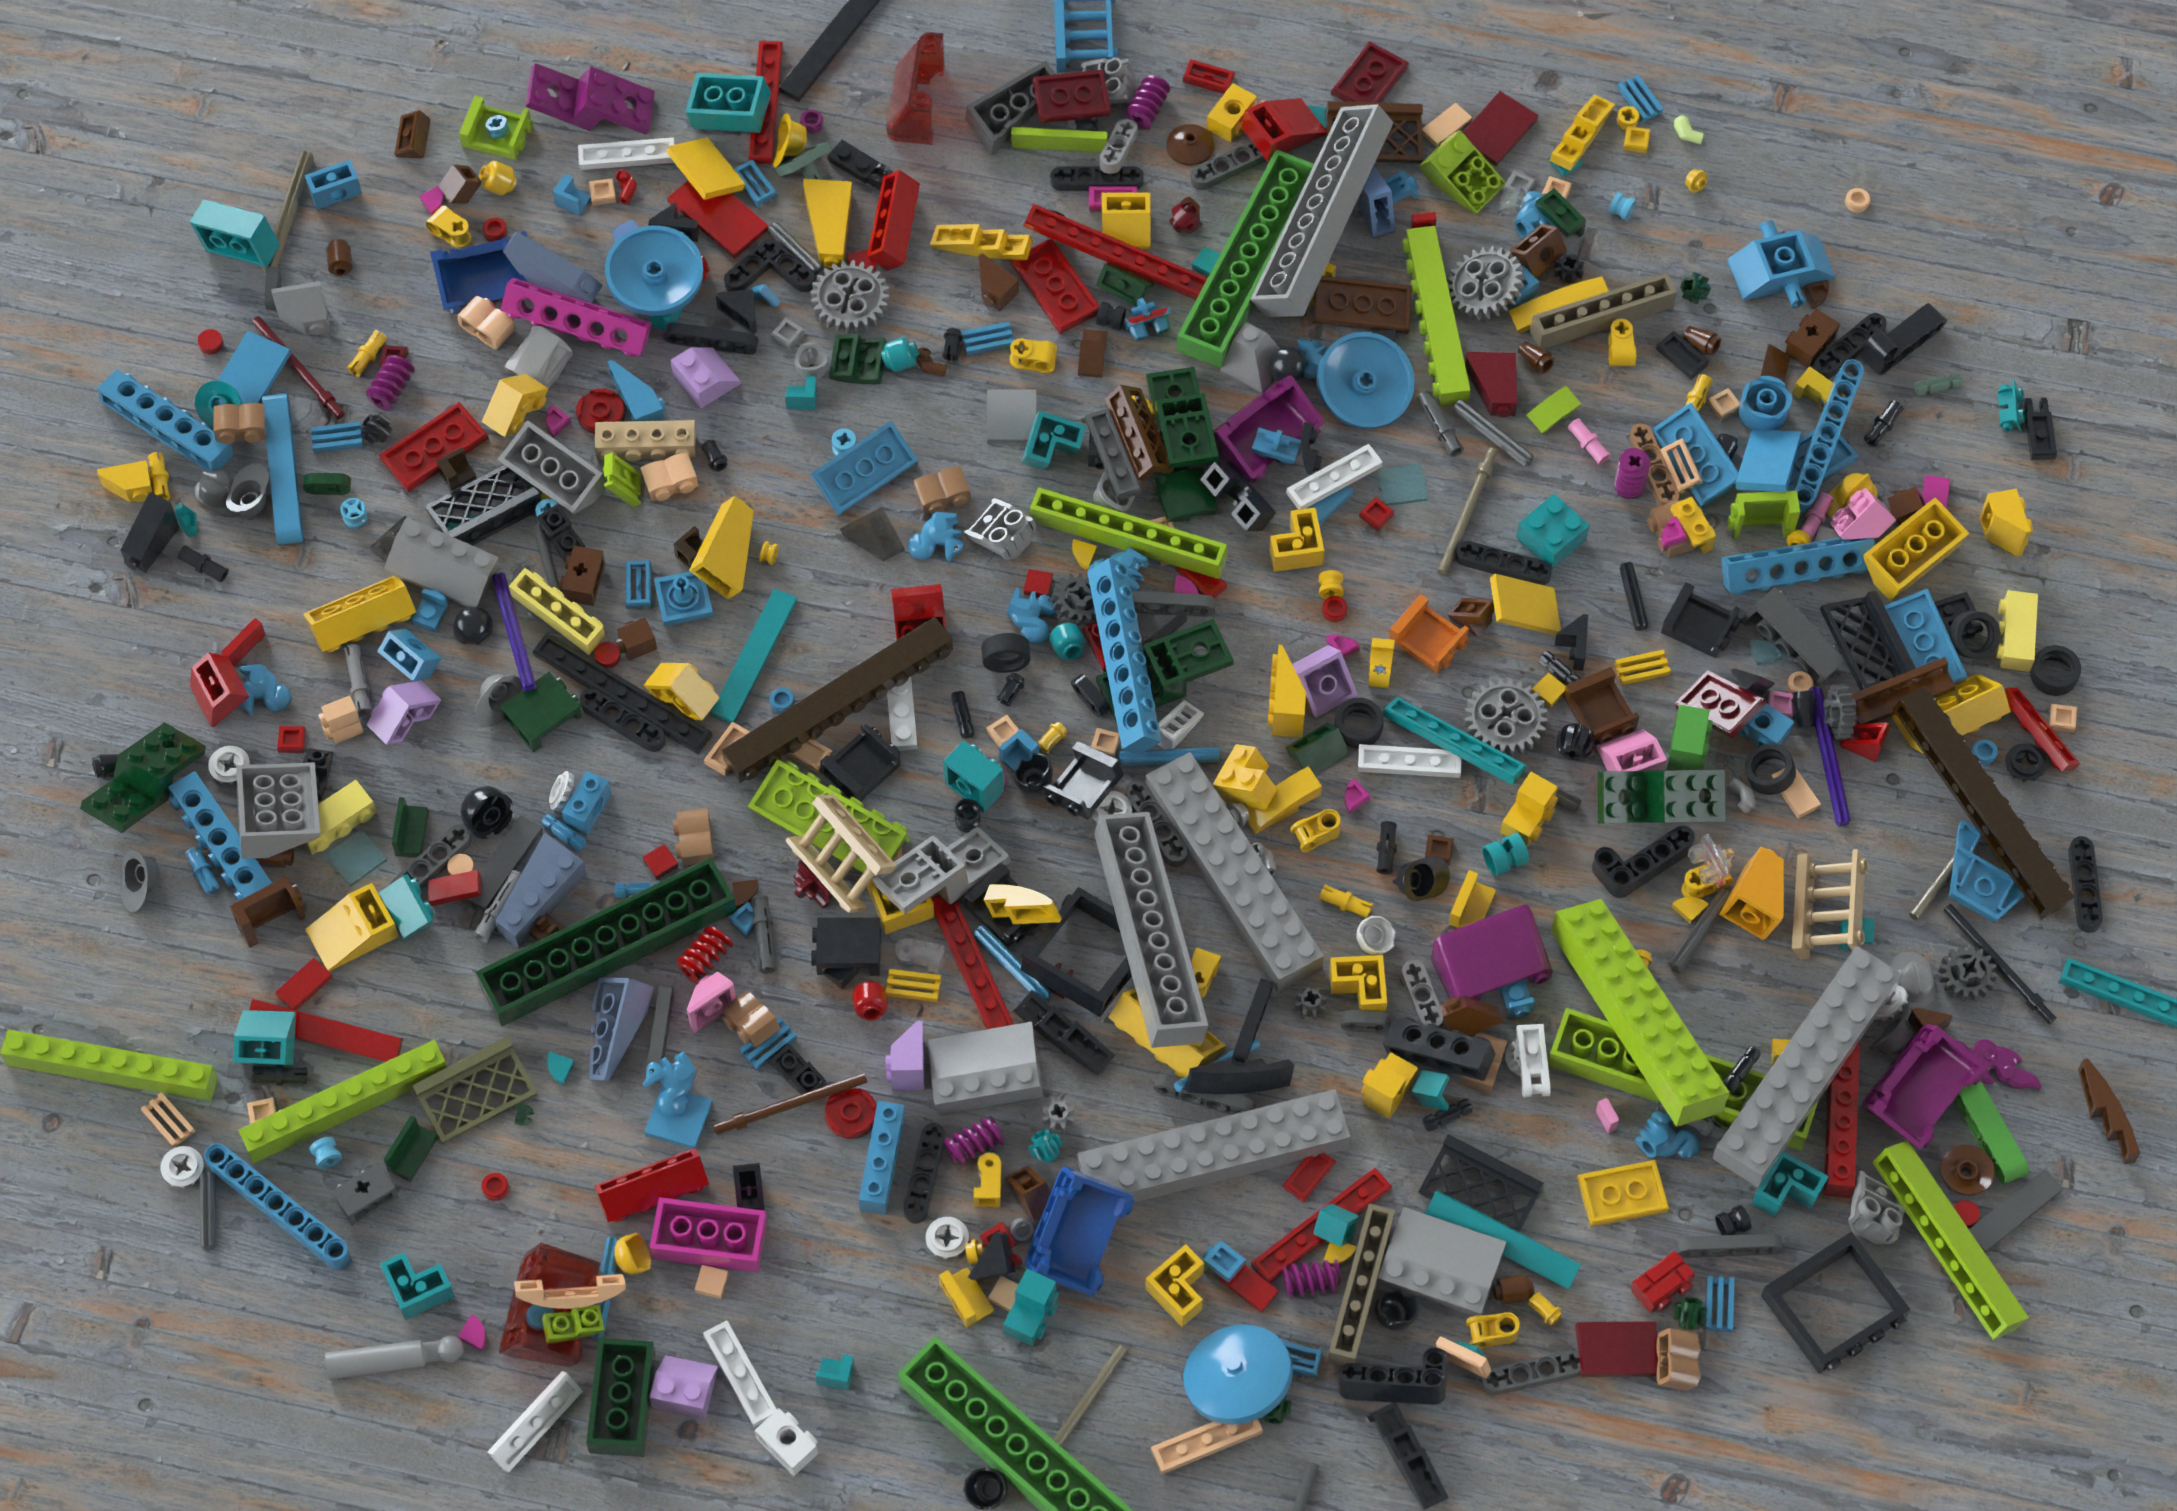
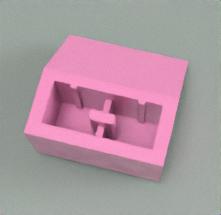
M1865 487L1862 491H1857L1851 497L1850 503L1844 509H1839L1833 515L1830 524L1842 539L1879 538L1896 519L1887 507Z
M1644 729L1596 745V749L1607 771H1665L1667 758L1657 738Z

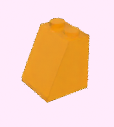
M1761 846L1743 867L1719 915L1764 941L1784 917V859L1779 857L1774 851Z

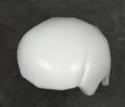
M1370 916L1361 921L1357 928L1356 939L1363 951L1371 955H1381L1390 951L1395 946L1396 931L1388 920L1382 916Z

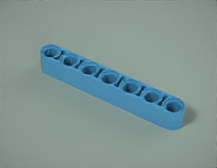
M1850 359L1845 361L1837 373L1792 491H1797L1798 496L1806 501V503L1799 501L1800 514L1808 511L1817 496L1863 376V365L1857 360ZM1846 371L1851 372L1854 377L1848 376ZM1838 392L1843 393L1846 398L1839 396ZM1830 413L1836 414L1838 419L1831 417ZM1822 434L1828 435L1830 440L1825 439ZM1814 454L1819 455L1822 461L1815 459ZM1805 476H1811L1814 482L1807 480Z
M288 394L262 396V404H264L266 412V444L278 546L304 542Z
M215 1143L207 1147L204 1154L205 1161L215 1176L331 1268L340 1270L349 1265L351 1261L350 1251L342 1238L226 1146ZM224 1156L221 1162H213L216 1157ZM236 1172H244L240 1178H232ZM255 1188H264L261 1193L252 1194ZM276 1203H283L280 1209H272ZM295 1219H303L300 1225H291ZM317 1234L323 1235L321 1240L311 1241L313 1236ZM334 1251H343L339 1257H331Z

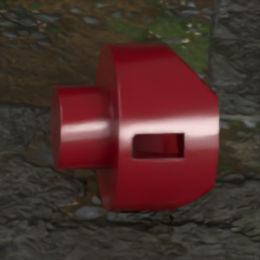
M1191 197L1184 198L1172 207L1173 217L1169 222L1176 232L1183 230L1191 234L1203 226V223L1200 221V206Z

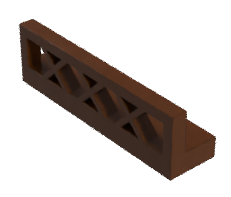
M1120 384L1105 398V401L1137 480L1145 481L1155 471L1169 474L1174 469H1169L1164 444L1142 389Z
M1943 657L1852 694V698L1855 699L1857 705L1856 717L1858 724H1871L1895 715L1892 708L1897 702L1922 686H1925L1935 698L1955 691V685L1948 673L1946 658Z

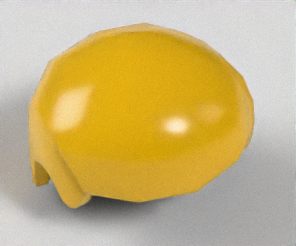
M639 1233L626 1235L616 1242L614 1257L616 1264L623 1272L637 1275L651 1268L649 1249Z

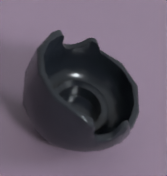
M1295 347L1280 348L1273 353L1269 362L1271 376L1276 381H1280L1290 375L1297 381L1303 377L1304 369L1308 366L1305 353Z
M471 606L462 609L455 617L452 628L454 637L462 644H467L468 642L481 643V641L490 636L493 628L492 617L486 610L480 607Z
M1033 753L1032 758L1028 761L1021 760L1018 769L1014 773L1016 785L1028 793L1042 791V786L1045 783L1050 784L1053 778L1051 761L1046 755L1040 753Z
M1401 1290L1383 1293L1376 1301L1375 1315L1381 1325L1389 1330H1404L1418 1317L1419 1305L1416 1298L1403 1295Z
M980 1468L972 1471L965 1479L963 1491L966 1500L977 1509L988 1510L997 1508L1004 1502L1007 1497L1008 1485L1005 1476L996 1469Z

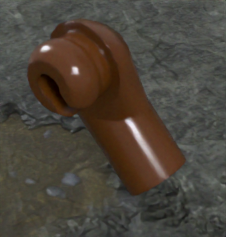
M925 347L920 348V355L916 356L921 370L927 374L945 377L947 365L935 363L930 356L931 351Z

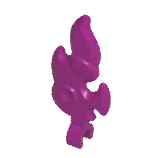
M1985 1039L1977 1041L1971 1049L1963 1042L1955 1040L1987 1066L1983 1071L1985 1075L1981 1080L1982 1083H1995V1080L1989 1075V1070L1994 1069L1998 1080L2007 1083L2013 1088L2041 1089V1083L2034 1074L2018 1069L2015 1066L2016 1063L2020 1064L2022 1059L2011 1049L1996 1046L1992 1041Z

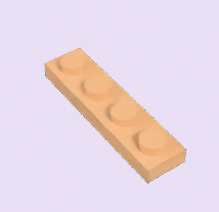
M1258 1419L1235 1425L1221 1424L1213 1421L1151 1447V1452L1162 1475L1263 1434V1429Z

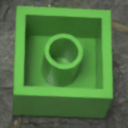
M1679 704L1672 732L1666 771L1698 770L1704 768L1709 748L1708 740L1713 720H1708L1710 710Z

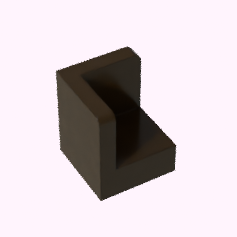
M462 447L436 460L439 474L451 491L476 478V473L468 463Z
M696 526L692 527L673 544L675 556L689 569L703 543L699 535V529Z

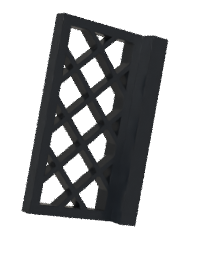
M503 465L426 505L425 510L442 533L473 546L536 513V506L541 499L535 487L532 488L525 479ZM512 472L514 475L512 481L500 480L501 476ZM483 485H493L490 492L479 491ZM497 487H509L507 495L496 493ZM515 488L525 490V492L517 496L513 495ZM462 496L471 497L468 504L457 502L458 498ZM476 497L487 499L486 505H474ZM493 500L504 501V503L496 507H491ZM441 507L449 508L447 515L436 514L435 510ZM454 509L466 510L464 517L452 516ZM471 511L483 512L475 518H469ZM449 522L461 524L450 531L447 529Z
M1870 591L1865 597L1824 604L1820 607V611L1860 691L1891 679L1882 674L1884 668L1891 671L1894 677L1916 669L1877 591ZM1858 606L1863 617L1851 612V608ZM1830 611H1836L1844 615L1842 621L1834 618ZM1847 617L1860 624L1858 630L1845 624ZM1863 626L1870 629L1874 638L1861 632ZM1842 630L1855 636L1853 642L1843 638ZM1858 639L1870 644L1868 651L1856 645ZM1874 647L1881 650L1884 659L1872 653ZM1853 651L1865 657L1863 664L1853 658ZM1868 660L1881 666L1879 672L1866 666ZM1863 672L1876 678L1875 682L1867 684L1862 675Z
M1448 1134L1418 1193L1432 1200L1434 1194L1428 1191L1427 1188L1431 1181L1442 1178L1446 1192H1443L1444 1194L1451 1197L1452 1194L1466 1190L1470 1202L1467 1206L1475 1209L1477 1206L1490 1203L1494 1215L1491 1218L1499 1221V1219L1514 1215L1517 1224L1514 1230L1520 1232L1537 1198H1539L1544 1189V1183ZM1445 1154L1456 1159L1458 1169L1443 1172L1441 1162ZM1460 1162H1462V1163H1464V1164H1466V1165H1468V1166L1461 1167V1163H1460ZM1439 1168L1440 1174L1435 1175L1437 1169ZM1473 1168L1479 1171L1482 1181L1467 1185L1463 1172ZM1460 1173L1464 1186L1449 1191L1445 1177ZM1484 1174L1487 1175V1176H1489V1177H1491V1178L1485 1179ZM1495 1181L1503 1183L1506 1193L1491 1197L1487 1184ZM1484 1185L1488 1199L1473 1203L1469 1189ZM1508 1186L1515 1190L1509 1192ZM1522 1193L1530 1197L1526 1207L1515 1210L1511 1196ZM1508 1197L1512 1211L1497 1215L1493 1201ZM1523 1212L1520 1219H1518L1517 1214Z

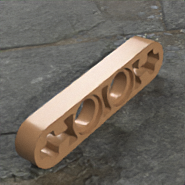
M1642 423L1634 425L1629 435L1631 447L1641 449L1645 453L1652 452L1656 456L1655 460L1650 461L1651 465L1647 477V483L1656 504L1662 506L1677 501L1679 499L1678 488L1651 428ZM1637 433H1640L1641 436H1645V438H1644V444H1645V445L1642 446V444H1643L1642 439H1641L1640 436H1637V437H1636ZM1656 472L1662 473L1665 479L1663 481H1656L1652 478V474ZM1665 487H1666V490H1665V491H1666L1667 496H1668V497H1672V499H1671L1670 501H1668L1667 498H1663V496H1664V489H1663V488H1665Z

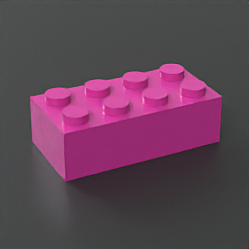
M659 1197L650 1242L652 1259L759 1273L768 1223L766 1211Z

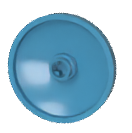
M665 226L640 227L624 234L611 247L605 262L606 283L615 300L632 312L648 316L670 314L686 306L698 293L703 280L701 254L693 241L678 230Z
M1356 332L1338 339L1325 352L1318 366L1317 388L1324 406L1337 420L1353 428L1373 430L1391 424L1407 409L1414 393V372L1407 355L1395 342L1380 334Z
M1233 1325L1215 1331L1194 1348L1185 1365L1184 1387L1192 1406L1205 1418L1221 1424H1244L1265 1416L1277 1407L1289 1390L1293 1368L1287 1348L1274 1333L1255 1325Z

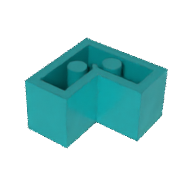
M1039 410L1034 417L1021 463L1045 470L1050 464L1054 449L1075 455L1080 449L1086 425Z
M1783 1151L1760 1184L1751 1205L1776 1217L1788 1196L1812 1209L1824 1189L1829 1176Z
M405 1252L380 1263L383 1274L405 1320L455 1298L441 1263L416 1275Z
M1026 1269L1015 1290V1302L1003 1324L1004 1334L1032 1347L1037 1339L1041 1340L1047 1329L1045 1322L1048 1316H1054L1059 1305L1056 1281Z

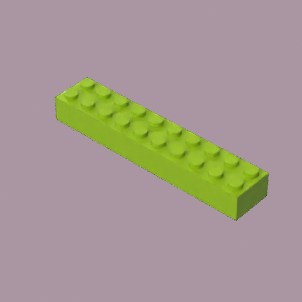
M1598 899L1556 911L1550 931L1676 1127L1723 1113L1729 1095L1728 1089L1603 900Z
M1566 1008L1550 1052L1548 1066L1658 1103V1097L1610 1023ZM1704 1053L1723 1082L1736 1064ZM1751 1069L1744 1080L1740 1082L1736 1091L1733 1093L1729 1092L1723 1113L1713 1115L1715 1120L1730 1127L1767 1074ZM1818 1102L1787 1146L1802 1151Z

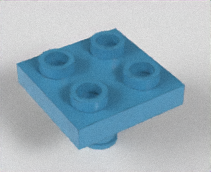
M690 571L654 579L664 627L713 617L707 584Z

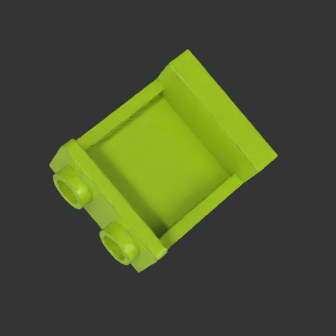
M475 95L459 132L461 146L516 160L519 152L524 150L525 137L527 132L530 133L532 130L533 119H531L529 109L524 108L522 114L485 106L484 97ZM497 115L506 118L510 129L509 133L500 139L491 138L486 128L487 120Z
M1786 491L1785 493H1737L1735 503H1731V516H1728V530L1733 531V538L1739 539L1742 526L1782 525L1783 537H1788L1790 533L1795 532L1800 515L1797 491Z

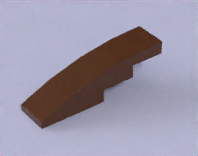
M2083 1059L2078 1072L2090 1117H2101L2107 1141L2118 1140L2124 1164L2135 1163L2140 1150L2128 1118L2104 1077L2089 1059Z

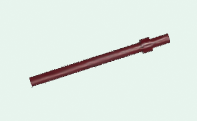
M260 316L253 319L252 323L266 339L286 347ZM291 352L287 363L317 395L319 403L324 408H328L337 419H341L345 412L335 402V397L329 391L323 389Z

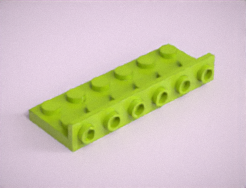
M778 759L776 760L747 806L751 811L793 835L801 836L806 834L819 815L818 809L812 804L815 798L819 795L834 794L892 861L903 843H908L911 839L906 832L907 828L896 821L893 824L884 820L886 817L875 809H872L871 812L863 808L864 804L854 797L850 799L843 797L841 790L830 784L828 787L820 784L821 780L817 776L809 772L807 775L799 772V767L788 760L785 763ZM828 821L811 843L821 851L835 833L833 826ZM843 839L831 856L843 862L851 851L850 846ZM860 857L851 867L862 874L867 869L866 864Z

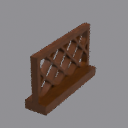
M1328 101L1324 111L1327 136L1332 128V121H1335L1341 107L1379 104L1393 121L1392 127L1394 129L1388 134L1385 142L1395 151L1391 155H1385L1380 151L1375 162H1423L1421 117L1423 114V104ZM1405 123L1416 124V132L1411 136L1401 128ZM1397 131L1406 139L1400 147L1390 139ZM1410 143L1417 149V156L1407 155L1402 149Z

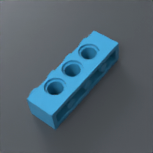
M878 1101L859 1195L860 1212L887 1215L905 1121V1107L902 1104Z

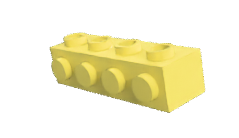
M524 568L509 585L511 597L588 655L605 638L604 625L597 618L588 616L580 605L575 602L571 603L560 590L547 585L539 574L532 573Z

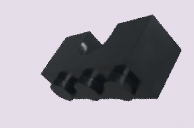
M1214 461L1200 479L1215 497H1223L1236 507L1231 515L1246 532L1262 531L1276 514L1273 508L1231 461Z

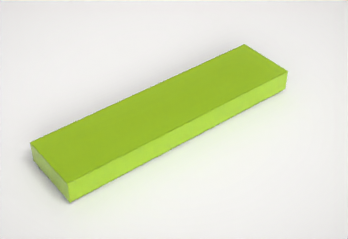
M1012 127L1011 148L1102 152L1107 143V132L1022 127Z

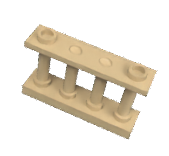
M834 794L819 795L812 802L818 809L819 815L806 834L788 837L785 841L792 848V852L801 858L837 899L843 910L848 913L864 911L867 907L859 899V896L875 875L890 874L897 865ZM828 821L833 826L835 833L821 853H819L811 843ZM844 839L850 846L851 851L835 871L827 861ZM860 857L866 864L867 869L851 890L843 878Z
M1858 849L1852 851V862L1817 865L1808 854L1797 855L1792 950L1800 960L1810 959V949H1813L1814 946L1848 944L1853 951L1856 946L1861 948V945L1864 944L1862 916L1865 874L1868 873V862L1866 858H1863ZM1851 873V886L1817 889L1814 887V880L1819 875ZM1850 896L1849 909L1813 911V902H1816V899ZM1849 920L1848 933L1816 936L1811 934L1812 925H1815L1816 922Z

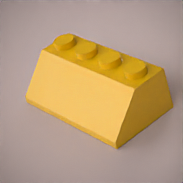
M1935 497L1863 555L1874 585L1892 602L1958 549L1970 533Z
M392 576L306 612L303 615L321 651L333 652L341 648L343 643L348 641L357 642L363 639L365 634L372 631H383L388 628V624L395 621L398 623L407 621L412 617V614L417 612L406 585L400 578Z
M1978 673L1968 677L1965 681L1955 684V691L1936 698L1938 706L1949 716L1951 724L1961 735L1976 732L1981 726L1989 722L1999 721L2003 715L2010 713L2003 685ZM1892 715V720L1910 747L1923 753L1897 715Z
M1135 988L1122 993L1108 1016L1118 1029L1131 1035L1138 1045L1147 1048L1155 1054V1058L1158 1061L1170 1066L1180 1078L1188 1076L1190 1068L1213 1062L1227 1046L1207 1030L1201 1044L1151 1048Z

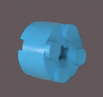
M1761 376L1757 380L1748 382L1743 389L1738 410L1741 425L1750 430H1779L1787 420L1792 402V395L1785 387L1786 384L1772 376Z

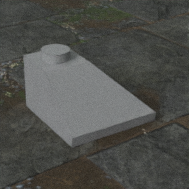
M320 281L271 289L281 321L306 336H318L331 332L328 308Z
M1245 322L1233 339L1220 373L1261 394L1273 380L1269 369V362L1273 353L1280 348L1268 333Z

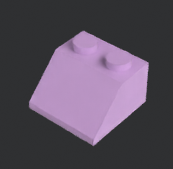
M691 347L671 359L673 376L700 409L741 384L738 377L713 348Z
M1330 645L1292 664L1306 691L1305 706L1314 718L1358 696L1341 651Z
M916 1021L891 1045V1055H886L887 1082H892L893 1091L924 1090L923 1021Z
M665 1355L656 1371L649 1397L652 1408L705 1419L719 1367Z

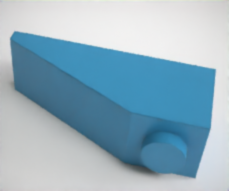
M613 360L607 361L609 374L631 420L664 421L663 412L666 411V406L662 397L657 398L651 387Z

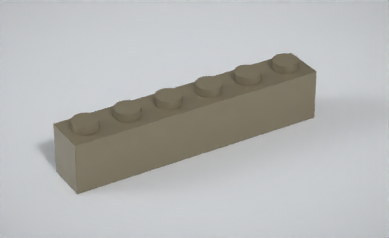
M1668 273L1533 315L1530 333L1537 347L1547 349L1609 329L1616 319L1622 318L1631 322L1674 308L1677 291Z
M1370 1203L1368 1205L1329 1349L1327 1363L1337 1366L1356 1363L1394 1220L1395 1210Z

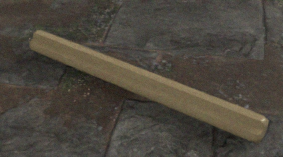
M302 151L300 153L274 230L280 247L267 267H278L306 184L305 175L309 174L314 160L313 153ZM262 267L263 272L266 273L267 268Z

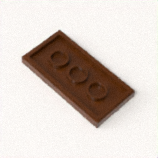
M1322 276L1314 292L1313 323L1372 330V328L1396 330V333L1409 334L1412 286Z

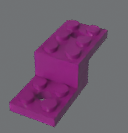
M534 63L531 67L525 107L591 131L603 118L646 135L650 130L655 91L592 66L579 79ZM547 89L553 90L556 97L551 96ZM624 100L629 101L632 104L633 109L627 107V104L624 102Z

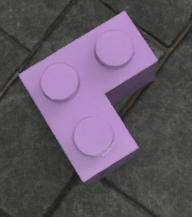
M422 680L390 685L384 690L383 697L378 706L372 710L367 726L386 745L402 742L414 722L431 718L441 699Z

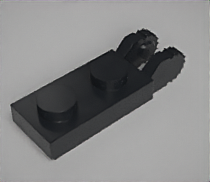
M842 139L827 155L829 162L863 183L876 187V189L881 190L882 179L875 175V173L882 177L893 173L891 168L883 163L880 164L877 160Z
M2025 398L2024 409L2030 459H2056L2057 449L2052 414L2049 412L2047 398L2040 399V412H2034L2032 399Z

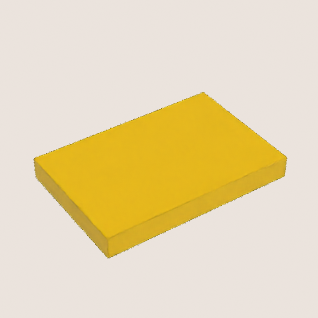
M708 137L668 146L666 153L704 200L744 190V181Z
M1494 574L1490 577L1497 622L1554 636L1561 630L1554 588L1499 574Z
M1656 1160L1579 1174L1577 1176L1590 1227L1669 1211Z

